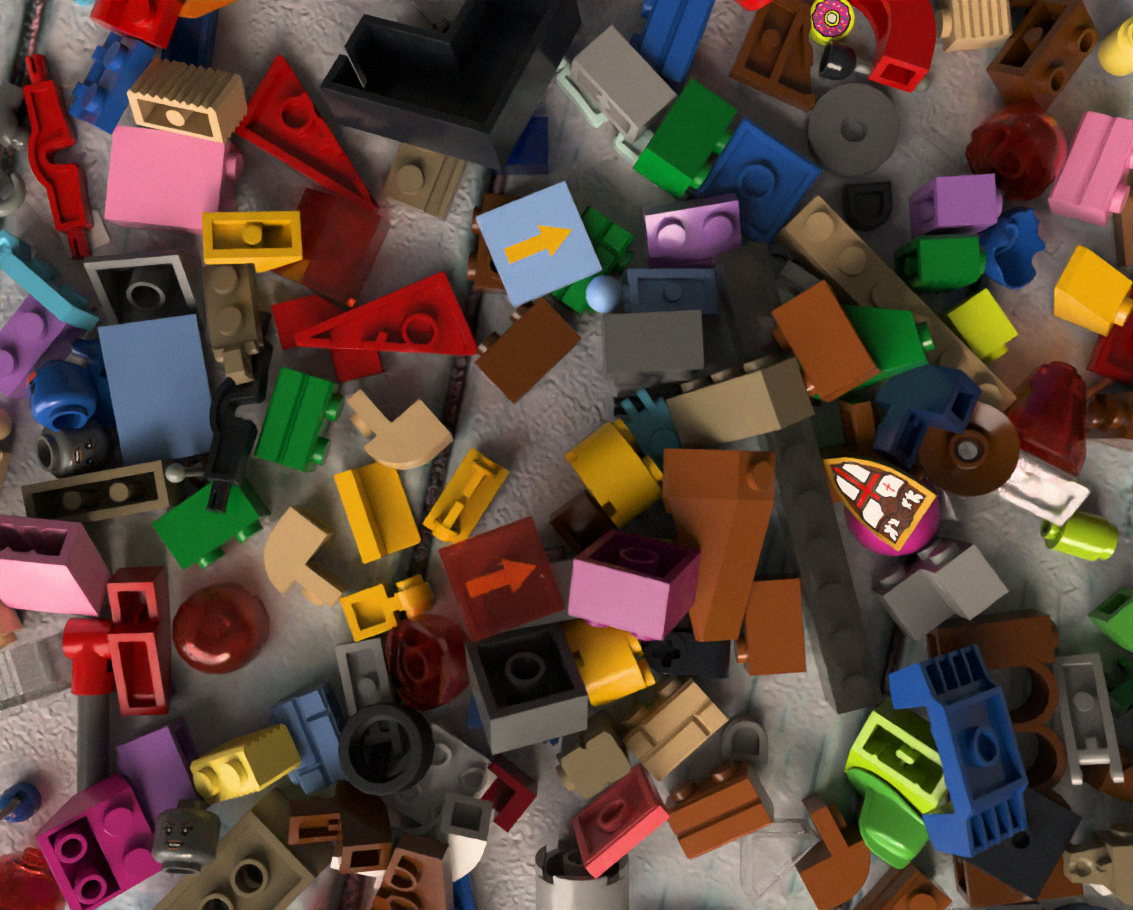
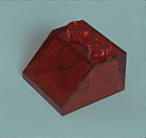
M306 187L296 211H300L303 259L269 271L354 309L391 226L381 215L341 197Z

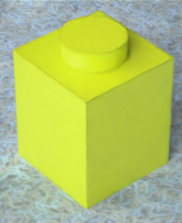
M987 288L969 294L938 316L985 365L1005 354L1009 350L1005 343L1018 335Z

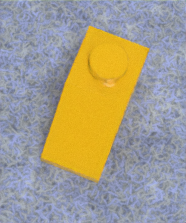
M1077 245L1055 286L1054 316L1108 337L1114 324L1124 326L1133 309V299L1129 298L1133 282L1088 248Z

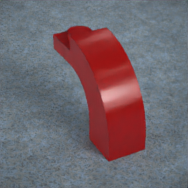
M847 0L850 5L857 8L868 19L875 34L876 50L868 79L912 93L929 71L934 54L936 24L930 1Z

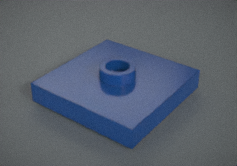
M744 117L712 165L713 167L691 197L700 199L735 193L739 200L740 230L768 248L817 179L822 169L747 117Z

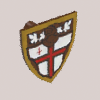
M840 455L823 459L831 484L844 505L862 525L898 552L902 549L938 495L937 491L921 481L924 473L916 465H912L910 470L905 469L903 471L894 465L869 457Z

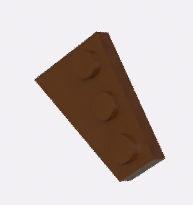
M403 832L370 910H454L450 844L440 842L431 836L421 837Z

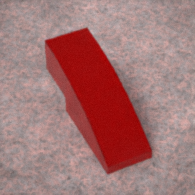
M165 566L120 567L106 584L113 619V627L107 633L121 716L167 715L170 710L172 648Z

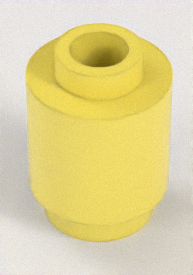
M1133 16L1106 35L1098 48V59L1105 71L1115 76H1126L1133 73Z

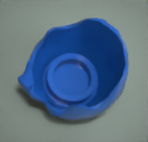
M1020 206L1001 212L1000 216L997 217L998 223L978 234L979 246H983L986 252V267L983 274L1001 286L1012 290L1021 289L1034 279L1037 273L1033 267L1032 258L1037 252L1043 251L1046 247L1045 242L1038 234V227L1041 222L1035 216L1034 208Z

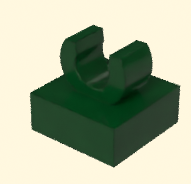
M1125 657L1118 659L1116 664L1124 673V680L1114 681L1104 672L1111 712L1117 719L1133 709V663Z

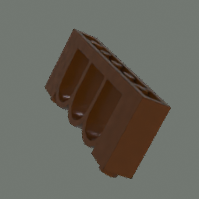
M1035 609L977 615L971 620L963 617L946 619L925 635L928 659L977 644L987 670L1017 666L1025 667L1028 670L1032 681L1031 693L1022 706L1009 711L1014 733L1034 732L1039 742V755L1034 765L1025 771L1028 780L1027 786L1071 810L1070 805L1063 797L1052 789L1060 782L1066 770L1067 754L1062 740L1052 729L1044 725L1052 717L1058 705L1059 688L1055 676L1046 665L1042 664L1056 662L1054 648L1058 646L1059 637L1056 625L1050 619V615ZM949 790L945 795L946 803L951 801ZM1069 841V843H1068L1067 846H1072V845H1074V844H1072V843ZM952 854L956 890L971 908L1035 901ZM1062 855L1037 900L1084 895L1083 884L1072 883L1064 875Z

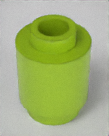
M1059 505L1053 511H1048L1045 514L1040 527V535L1044 538L1048 549L1095 561L1098 558L1107 560L1111 557L1118 543L1119 530L1116 525L1109 523L1106 517L1069 506Z

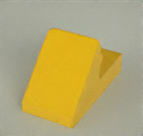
M300 211L202 212L205 264L255 263L256 273H263L303 259Z

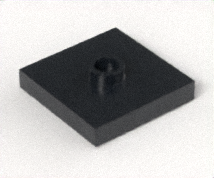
M1027 786L1023 792L1028 829L1014 834V836L1004 839L1001 843H997L989 847V849L975 854L972 858L955 856L1036 901L1079 826L1082 817Z

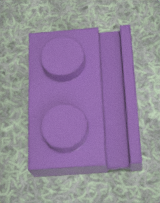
M735 193L642 208L649 269H702L742 262L740 252L739 200Z

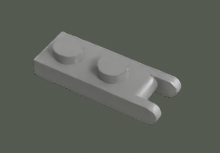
M383 635L369 637L357 642L353 640L338 643L335 646L349 718L368 705L379 702L397 703ZM385 719L376 722L369 728L363 745L367 765H370L368 746L392 742L395 759L404 757L406 748L401 724Z
M1100 653L1055 657L1056 662H1051V666L1059 688L1058 706L1072 785H1083V773L1080 765L1109 763L1110 776L1113 783L1124 782Z

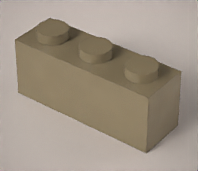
M772 354L743 364L744 373H741L739 365L711 374L712 383L709 382L708 376L705 375L680 384L683 393L665 401L682 449H702L779 430L814 415L815 413L796 358L792 357L775 363Z
M180 459L152 461L21 486L26 516L83 524L177 506L187 499L184 479L181 482L173 483L167 479L165 472L170 464H181Z

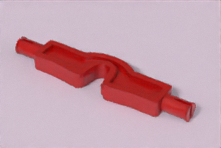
M32 54L33 57L28 55L25 57V62L31 84L23 87V93L32 127L28 141L29 163L37 180L46 188L56 230L67 234L72 260H84V257L93 256L86 230L94 227L88 199L86 173L81 165L74 162L70 164L54 163V156L58 152L77 143V135L67 113L62 87L53 80H50L45 55Z

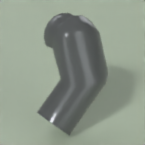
M2 81L0 86V144L7 149L11 146L17 151H25L28 148L31 130L18 125L17 115L24 99L23 89Z

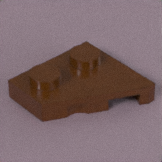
M773 0L762 8L757 9L728 77L806 113L811 111L815 104V94H811L810 68L813 66V48L808 37L811 29L810 5L801 0Z

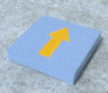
M565 181L476 216L477 224L513 308L592 276L602 270Z

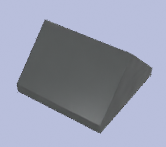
M181 249L85 257L84 267L110 325L196 314L198 329L206 328L207 321L201 259Z

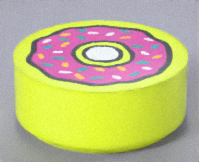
M816 0L811 6L809 37L821 46H826L830 39L842 42L854 25L855 16L850 3L847 0Z

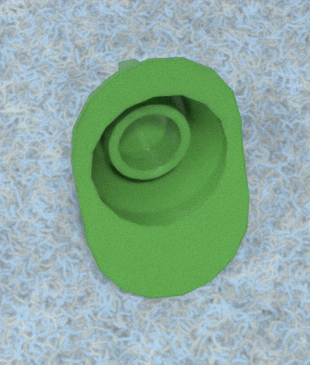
M850 768L847 776L852 786L864 799L859 818V827L865 845L872 853L894 868H905L917 856L927 841H931L923 819L918 816L900 795L881 779L864 769Z

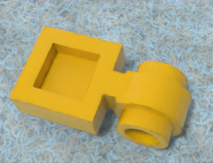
M418 574L396 582L395 585L398 592H395L394 596H391L385 581L340 598L354 641L357 642L399 627L401 621L397 610H405L407 618L433 609L431 600L435 597L429 581L424 582L422 575Z

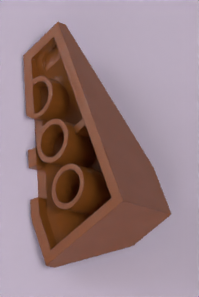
M664 448L662 498L666 513H672L678 538L673 540V544L702 551L695 602L689 610L695 641L738 640L774 504L776 452Z

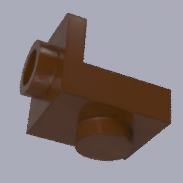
M586 489L549 515V523L577 556L610 529L619 530Z

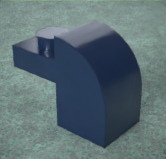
M926 364L893 376L882 387L875 399L888 412L877 428L876 440L872 448L894 466L910 470L929 426L964 434L982 390L963 370L939 365Z

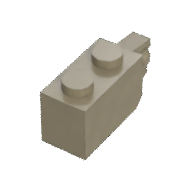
M1116 823L1110 825V830L1092 831L1091 842L1065 848L1062 854L1064 861L1063 870L1064 875L1072 883L1104 885L1126 905L1133 904V824Z

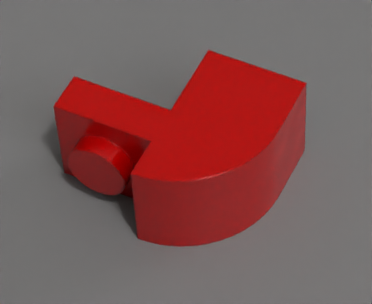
M95 0L89 18L121 37L125 36L140 40L153 49H156V46L166 49L183 4L178 0Z

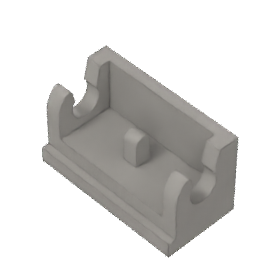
M613 25L609 26L573 58L569 77L631 144L637 141L644 132L666 113L667 110L665 108L677 95Z

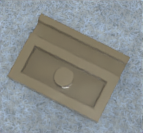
M401 142L381 195L386 199L421 213L429 214L445 222L469 161Z

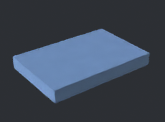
M196 314L97 327L124 467L209 453L214 435L209 420L212 401Z

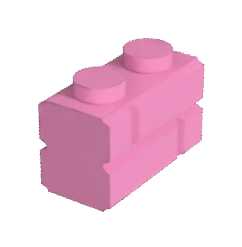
M1093 111L1084 112L1048 196L1049 208L1052 213L1072 219L1078 218L1081 221L1099 226H1106L1112 212L1118 214L1122 212L1130 191V186L1124 185L1130 169H1133V120L1121 117L1112 118L1110 115Z

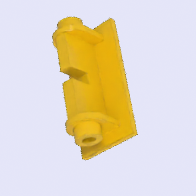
M471 447L422 524L431 529L432 534L445 543L449 541L461 549L510 471Z

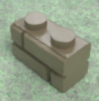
M600 710L587 719V730L562 736L561 752L556 754L560 764L555 768L562 783L569 792L577 789L581 797L588 800L605 789L607 781L613 784L631 772L628 748L623 743L620 730L608 711Z

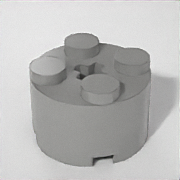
M576 836L559 839L558 848L547 852V845H545L536 853V910H629L628 853L596 879L584 866Z

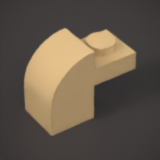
M361 389L346 400L355 411L349 417L352 423L366 438L370 437L373 433L377 435L363 449L374 460L386 467L399 470L420 467L431 461L454 441L451 433L421 399H418L392 423Z
M301 504L290 506L269 534L264 548L265 570L269 580L281 594L292 590L299 583L303 586L300 592L309 601L320 607L326 604L331 608L340 602V598L344 597L351 587L315 559L336 533V530Z

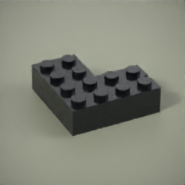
M466 0L446 34L363 14L344 46L348 56L339 54L319 88L338 123L341 125L503 171L582 24L577 0Z

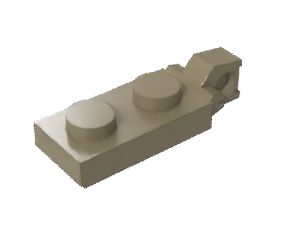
M252 263L213 264L202 267L211 346L215 359L219 363L224 362L226 376L231 377L236 385L255 381L251 355L259 353V347L264 346Z

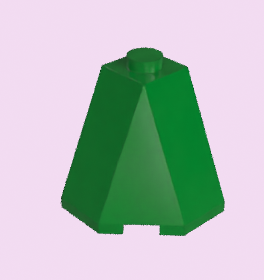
M843 305L882 372L838 398L887 381L902 372L930 364L927 351L934 350L935 345L927 321L918 323L912 311ZM818 394L812 396L813 398H816L824 403L827 402L821 399Z

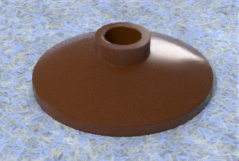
M977 401L964 434L929 426L918 453L925 474L938 488L955 496L978 497L997 490L1009 480L1019 461L1020 441L1014 425L1004 413L989 404ZM964 442L974 444L977 449L976 456L972 459L962 458L958 453L959 445Z

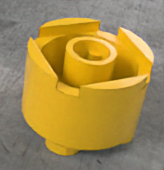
M620 418L613 423L607 421L563 454L618 529H621L662 498L663 488L662 472L649 455L640 460L637 456L640 449L635 443L636 439Z
M583 618L559 621L593 707L605 705L656 684L646 658L636 660V658L643 656L644 653L638 639L632 636L631 632L611 626H591Z

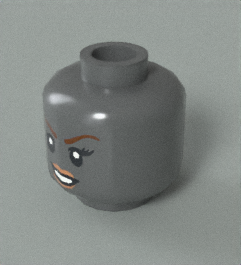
M92 417L79 429H69L64 425L62 430L55 432L48 427H44L42 434L36 438V457L42 469L50 472L58 479L99 472L105 468L108 456L113 452V439L110 432L106 428H102L100 423Z
M182 799L178 801L177 808L167 809L158 816L151 855L156 862L162 864V872L176 875H197L201 873L202 867L211 864L215 860L221 821L218 815L206 810V802Z

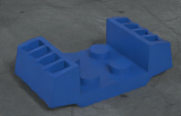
M973 644L889 674L890 694L894 709L926 706L931 723V733L936 741L944 771L945 785L951 797V801L922 814L923 822L934 849L972 858L975 854L987 850L997 843H1001L1004 839L1012 837L1020 831L1028 829L1023 792L1028 785L1026 772L1002 686L990 677L978 645Z

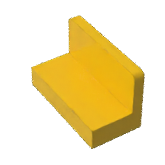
M375 462L333 475L363 564L421 542L422 538L398 469L389 468Z

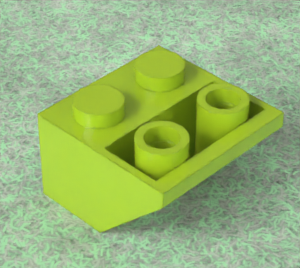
M888 696L872 711L850 749L844 772L848 774L850 768L856 767L875 775L900 795L921 818L923 813L938 807L948 792L936 741L931 733V723L908 708L894 709L892 699Z

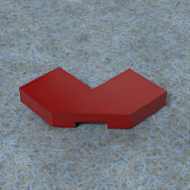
M316 294L271 305L280 344L284 351L301 348L297 346L293 334L345 313V311ZM329 348L339 384L385 373L380 351Z

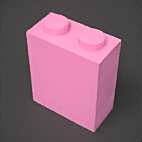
M117 125L112 137L104 219L124 228L203 236L202 212H238V202L234 199L235 181H240L243 174L242 154L239 153V148L229 139H227L226 144L164 130Z
M0 515V599L9 608L99 617L108 591L106 583L112 577V574L82 523Z

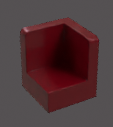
M501 753L489 757L490 760L487 766L488 770L496 775L497 778L481 799L493 802L492 808L495 809L493 822L508 833L537 797L538 783Z

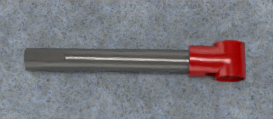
M71 617L67 621L63 632V651L68 659H72L71 693L77 695V793L109 777V693L116 690L107 633L113 627L112 618Z

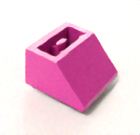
M119 772L72 796L34 834L70 910H94L161 871L162 864L156 862L151 855L154 839L152 831L131 786Z

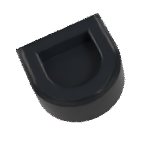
M891 181L845 184L841 188L844 218L852 228L862 232H869L879 228L889 219L893 208Z

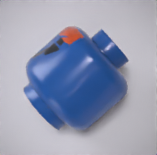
M54 359L43 363L27 378L25 387L33 419L40 425L48 427L55 432L62 430L65 425L69 429H79L94 415L97 403L90 375L81 365L61 359Z

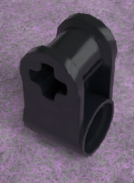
M674 627L663 639H666L674 648L673 652L666 653L665 660H661L653 652L654 648L662 646L663 641L642 640L641 648L644 653L643 657L646 658L650 667L658 673L690 675L709 679L729 678L731 640L695 641L692 627Z

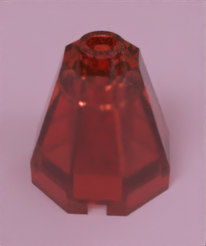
M1060 361L1042 364L1035 368L1013 392L1017 399L1003 413L1014 425L1020 441V457L1015 471L1023 475L1036 477L1039 469L1050 471L1048 480L1061 482L1079 476L1086 460V384L1081 375L1078 374L1077 369L1070 364Z

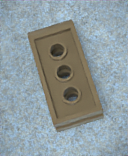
M276 786L250 809L218 842L215 860L211 864L202 867L200 874L186 875L152 910H226L221 905L220 899L228 905L229 910H285L332 862L335 846L330 841L288 845L287 826L289 802L291 800ZM252 864L259 867V869L262 871L263 878L258 877L254 873L252 869Z

